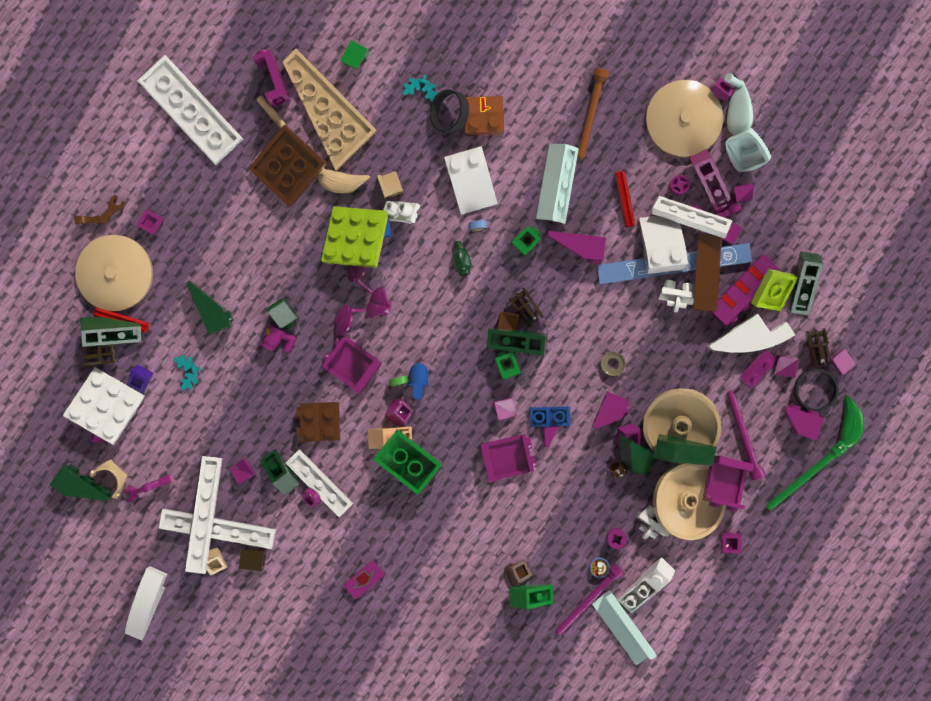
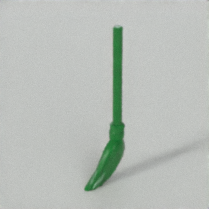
M845 395L844 400L845 414L840 432V440L830 448L831 452L766 504L769 511L773 510L833 459L839 458L849 448L858 444L864 432V415L848 395Z

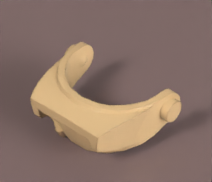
M108 460L95 471L92 470L89 473V477L93 478L100 470H108L113 473L117 479L118 486L112 498L117 499L124 489L128 475L112 460Z

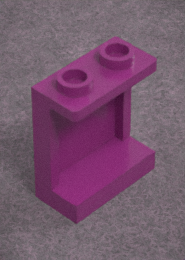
M267 49L256 52V55L252 56L253 61L259 68L268 66L275 86V90L265 93L267 101L272 107L291 101L274 54L271 50L267 51Z
M338 337L333 344L335 348L332 353H327L321 362L324 363L322 368L328 370L353 388L352 390L360 394L382 362L348 337Z
M526 434L480 444L489 482L524 473H533V468L537 467L535 457L530 456L529 449L532 448L530 437L526 438Z
M715 455L713 466L708 468L702 500L709 502L708 506L720 508L721 505L726 506L725 510L737 512V509H745V506L741 505V498L747 471L753 472L754 464Z

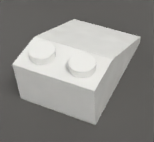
M482 146L444 157L461 215L498 204Z
M660 216L639 218L647 274L686 269L688 259L680 223Z

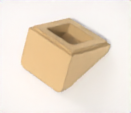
M218 547L209 550L206 570L211 576L227 568V564Z

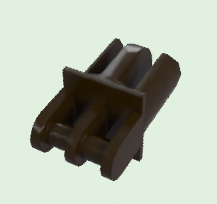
M522 288L523 291L519 294L515 293V297L508 299L530 328L532 324L522 312L523 308L535 323L538 322V319L528 307L529 304L532 305L541 319L545 316L525 288ZM524 296H527L529 299L527 303H524L522 300ZM519 300L522 303L520 308L515 305Z
M822 328V331H817L816 329L810 333L806 331V347H809L812 367L817 366V362L819 365H824L825 362L826 364H831L828 343L830 342H828L826 329ZM823 336L824 342L820 343L819 337ZM811 338H815V344L811 343Z
M116 344L81 348L80 352L97 350V354L81 356L82 360L99 359L96 362L83 363V367L118 362L115 356L117 351L115 352L114 350ZM105 347H108L109 353L105 352ZM106 355H110V361H107Z

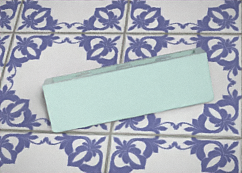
M549 144L536 219L550 220L562 224L566 223L579 148L567 144Z
M610 590L592 603L636 665L648 657L652 660L657 656Z

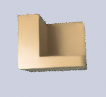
M394 171L383 176L381 174L377 176L386 199L404 193L397 172Z

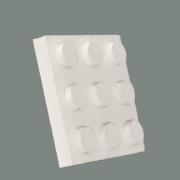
M95 367L63 416L114 446L145 396Z

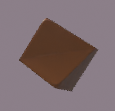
M501 311L498 329L517 330L520 315Z

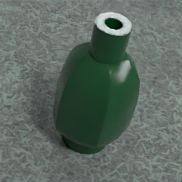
M461 241L454 242L455 250L452 255L454 269L459 273V276H467L471 274V259L468 251L462 248Z

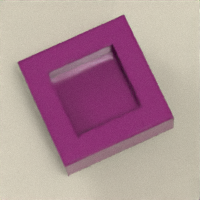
M719 78L711 89L717 98L725 102L735 90L734 87L722 78Z
M146 209L137 226L155 235L164 219Z

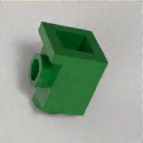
M527 226L511 244L525 257L541 240L539 237L541 234L535 227L532 226L530 228ZM525 237L531 239L529 244L524 243Z
M504 350L497 353L498 357L495 360L503 380L521 373L513 351ZM505 360H509L511 362V365L509 367H505L503 365Z

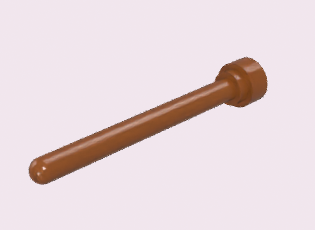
M594 69L595 85L577 155L579 160H582L585 156L602 84L605 83L610 71L606 69Z

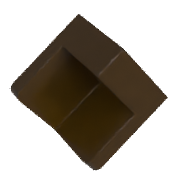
M242 549L240 552L239 569L262 571L265 568L266 549H258L257 551Z

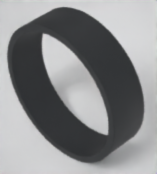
M449 89L439 92L433 99L430 107V120L433 127L440 132L448 134L460 131L466 124L469 116L467 98L462 93ZM455 94L460 103L459 117L452 127L445 130L439 121L440 106L446 97Z
M823 369L804 371L798 376L794 384L796 400L802 407L812 411L828 409L835 403L839 393L835 377ZM820 371L831 379L834 393L827 405L814 409L802 402L799 397L798 387L801 379L806 374Z

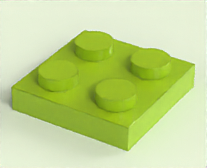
M768 269L751 304L756 307L781 312L798 277L794 274Z

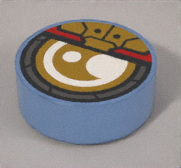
M478 220L470 222L468 224L469 232L488 229L487 221Z
M600 557L593 559L590 563L591 573L599 578L606 576L609 572L608 562Z

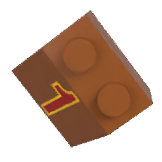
M503 96L466 97L469 104V116L465 124L466 136L504 135Z

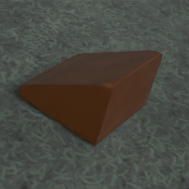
M525 559L504 568L512 586L519 585L533 576Z

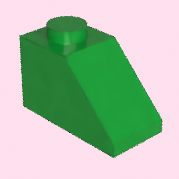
M553 584L510 587V607L531 609L553 604Z

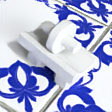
M387 201L383 211L389 213V221L411 224L415 223L417 218L416 212L420 205L409 202Z
M666 280L659 294V300L667 301V306H673V312L678 313L679 308L686 309L687 304L693 305L694 284L683 283L682 290L675 289V281Z
M650 505L636 515L637 519L648 525L646 527L641 524L639 527L644 532L642 538L646 540L650 536L655 540L658 535L653 530L662 536L668 537L669 533L661 527L659 522L657 523L652 520L655 513L654 508Z

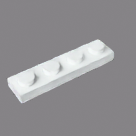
M661 196L658 197L652 210L654 215L724 239L732 224V220Z
M300 449L286 462L309 488L314 489L320 495L321 500L338 517L353 504Z

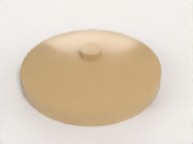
M678 80L663 86L652 97L646 111V128L651 140L660 150L675 157H691L710 148L720 135L723 126V111L718 98L707 86L692 80Z
M106 235L93 240L83 249L77 260L75 276L81 294L89 303L107 311H122L137 305L146 296L152 284L153 268L149 255L139 243L121 235Z
M685 388L672 389L660 394L650 403L644 416L643 431L649 447L654 452L659 434L716 446L721 436V418L714 403L702 393Z
M680 463L669 468L657 482L653 495L654 513L661 527L670 535L685 540H697L712 533L720 524L726 506L721 505L720 508L708 506L709 502L702 500L709 467Z

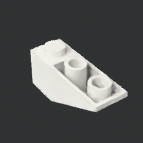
M661 557L634 582L618 601L630 613H633L671 581L675 570Z

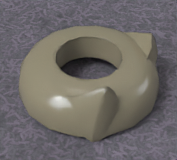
M611 351L606 353L601 360L602 370L609 376H619L625 369V358L618 352ZM613 358L619 361L618 368L614 370L608 366L609 360Z

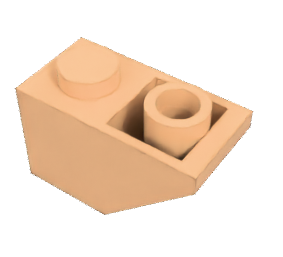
M412 426L368 429L369 449H381L397 429L412 439Z

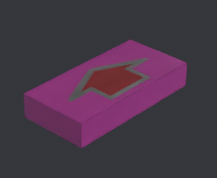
M372 560L343 585L356 600L384 577L385 573Z

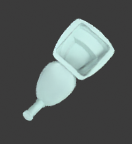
M728 73L724 80L735 86L736 89L731 96L728 106L727 127L733 136L729 137L726 141V150L734 168L738 172L752 171L768 163L771 155L762 139L751 128L753 108L744 81Z

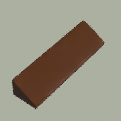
M699 233L693 309L699 312H717L722 238L713 234Z

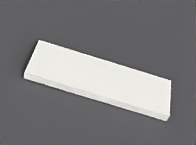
M166 55L137 80L215 165L244 140Z

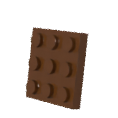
M283 125L248 169L288 207H292L327 163L287 125Z

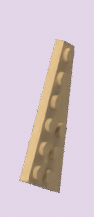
M295 49L283 61V64L335 170L338 171L377 130Z

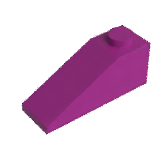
M705 149L689 157L715 212L718 213L734 205L708 150Z
M548 231L547 237L580 258L587 260L589 264H599V261L604 260L606 237Z

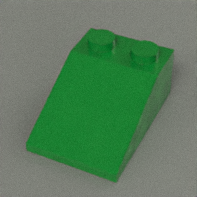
M398 429L373 458L376 463L417 495H419L442 466L438 459Z

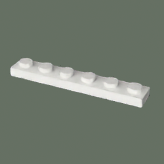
M202 456L185 572L206 574L222 458Z
M162 509L159 528L191 534L194 514ZM214 518L211 538L272 549L276 529Z

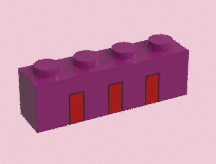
M765 254L760 255L718 298L717 312L710 313L723 326L728 324L731 326L739 318L737 315L741 311L745 312L752 305L750 301L754 298L767 270H781Z

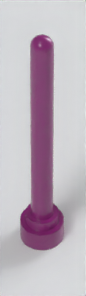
M729 390L727 397L749 463L754 464L753 472H749L750 479L752 481L766 476L764 468L761 469V465L758 466L735 393Z
M616 563L609 568V575L556 629L557 635H562L614 580L621 579L626 574Z

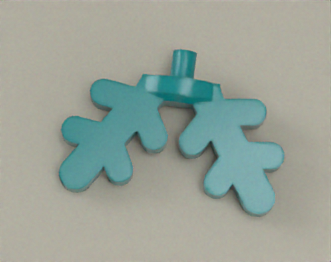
M423 75L422 79L417 78L415 80L410 78L409 82L412 84H404L406 89L403 91V94L408 95L410 93L414 95L415 88L417 91L421 89L420 83L425 84L422 91L428 92L425 98H430L431 102L438 92L432 90L436 88V85L430 84V81L426 80L427 75Z
M181 355L180 358L175 357L173 360L178 363V368L185 366L184 371L192 369V373L188 372L185 374L188 377L187 379H181L183 383L181 389H192V382L194 384L198 383L197 376L201 367H196L192 357H187V360L185 355Z

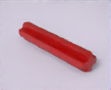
M619 171L615 173V180L624 225L626 228L635 226V219L624 171Z
M96 308L93 314L94 317L138 323L141 325V332H148L150 327L148 322Z

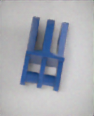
M421 363L414 364L409 371L408 385H413V397L415 399L422 398L423 387L428 386V369Z

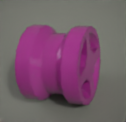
M683 175L675 176L669 183L670 192L677 196L686 193L690 187L688 178Z
M613 528L607 533L606 539L612 548L620 549L625 546L627 538L621 529Z

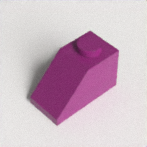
M606 391L592 427L597 429L622 419L623 415L627 416L631 405H628L629 400Z

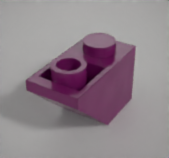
M791 403L789 407L783 406L782 410L793 432L817 440L824 418L818 417V412L809 409L807 413L800 411V406Z

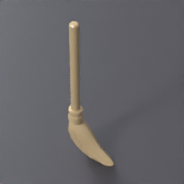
M259 96L257 101L279 129H281L286 124L264 96ZM324 168L317 176L320 185L328 191L352 193L366 183L370 176L350 175Z

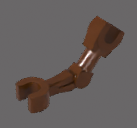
M113 195L108 203L109 208L104 214L94 217L74 216V223L77 225L87 223L107 224L111 216L123 209L126 203L122 201L120 205H116L115 200L118 196Z

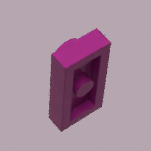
M764 349L739 378L747 387L752 389L754 385L760 382L761 377L773 367L776 359L769 351Z

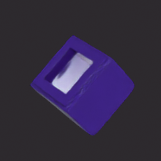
M136 365L131 370L126 385L144 393L153 372Z

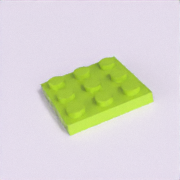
M333 206L321 261L331 264L377 268L389 213L383 210Z

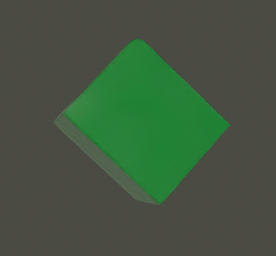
M351 40L340 61L343 65L347 64L357 70L362 60H366L369 51L367 48Z

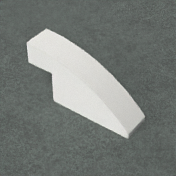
M754 314L707 345L710 350L722 352L758 351L780 344L795 336V333L787 322H783L769 331L760 316Z
M148 567L145 570L129 613L125 634L139 640L144 639L165 588L162 586L167 573L153 567Z

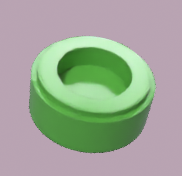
M407 375L389 380L391 387L409 382Z

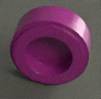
M307 488L302 493L303 501L310 507H316L321 502L320 495L312 488Z

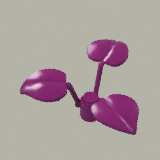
M350 265L348 280L350 282L356 281L372 294L366 309H350L348 305L341 307L334 320V334L336 338L343 336L349 330L353 319L352 313L366 312L368 318H375L379 315L386 316L391 310L392 305L387 299L384 288L378 287L372 291L361 282L360 278L365 274L366 267Z

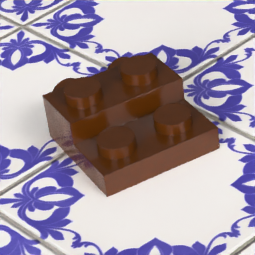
M340 402L300 403V407H296V418L300 419V426H297V438H301V442L341 440Z

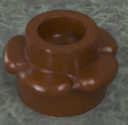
M620 460L614 462L609 468V471L612 473L611 476L613 478H622L627 473V465Z

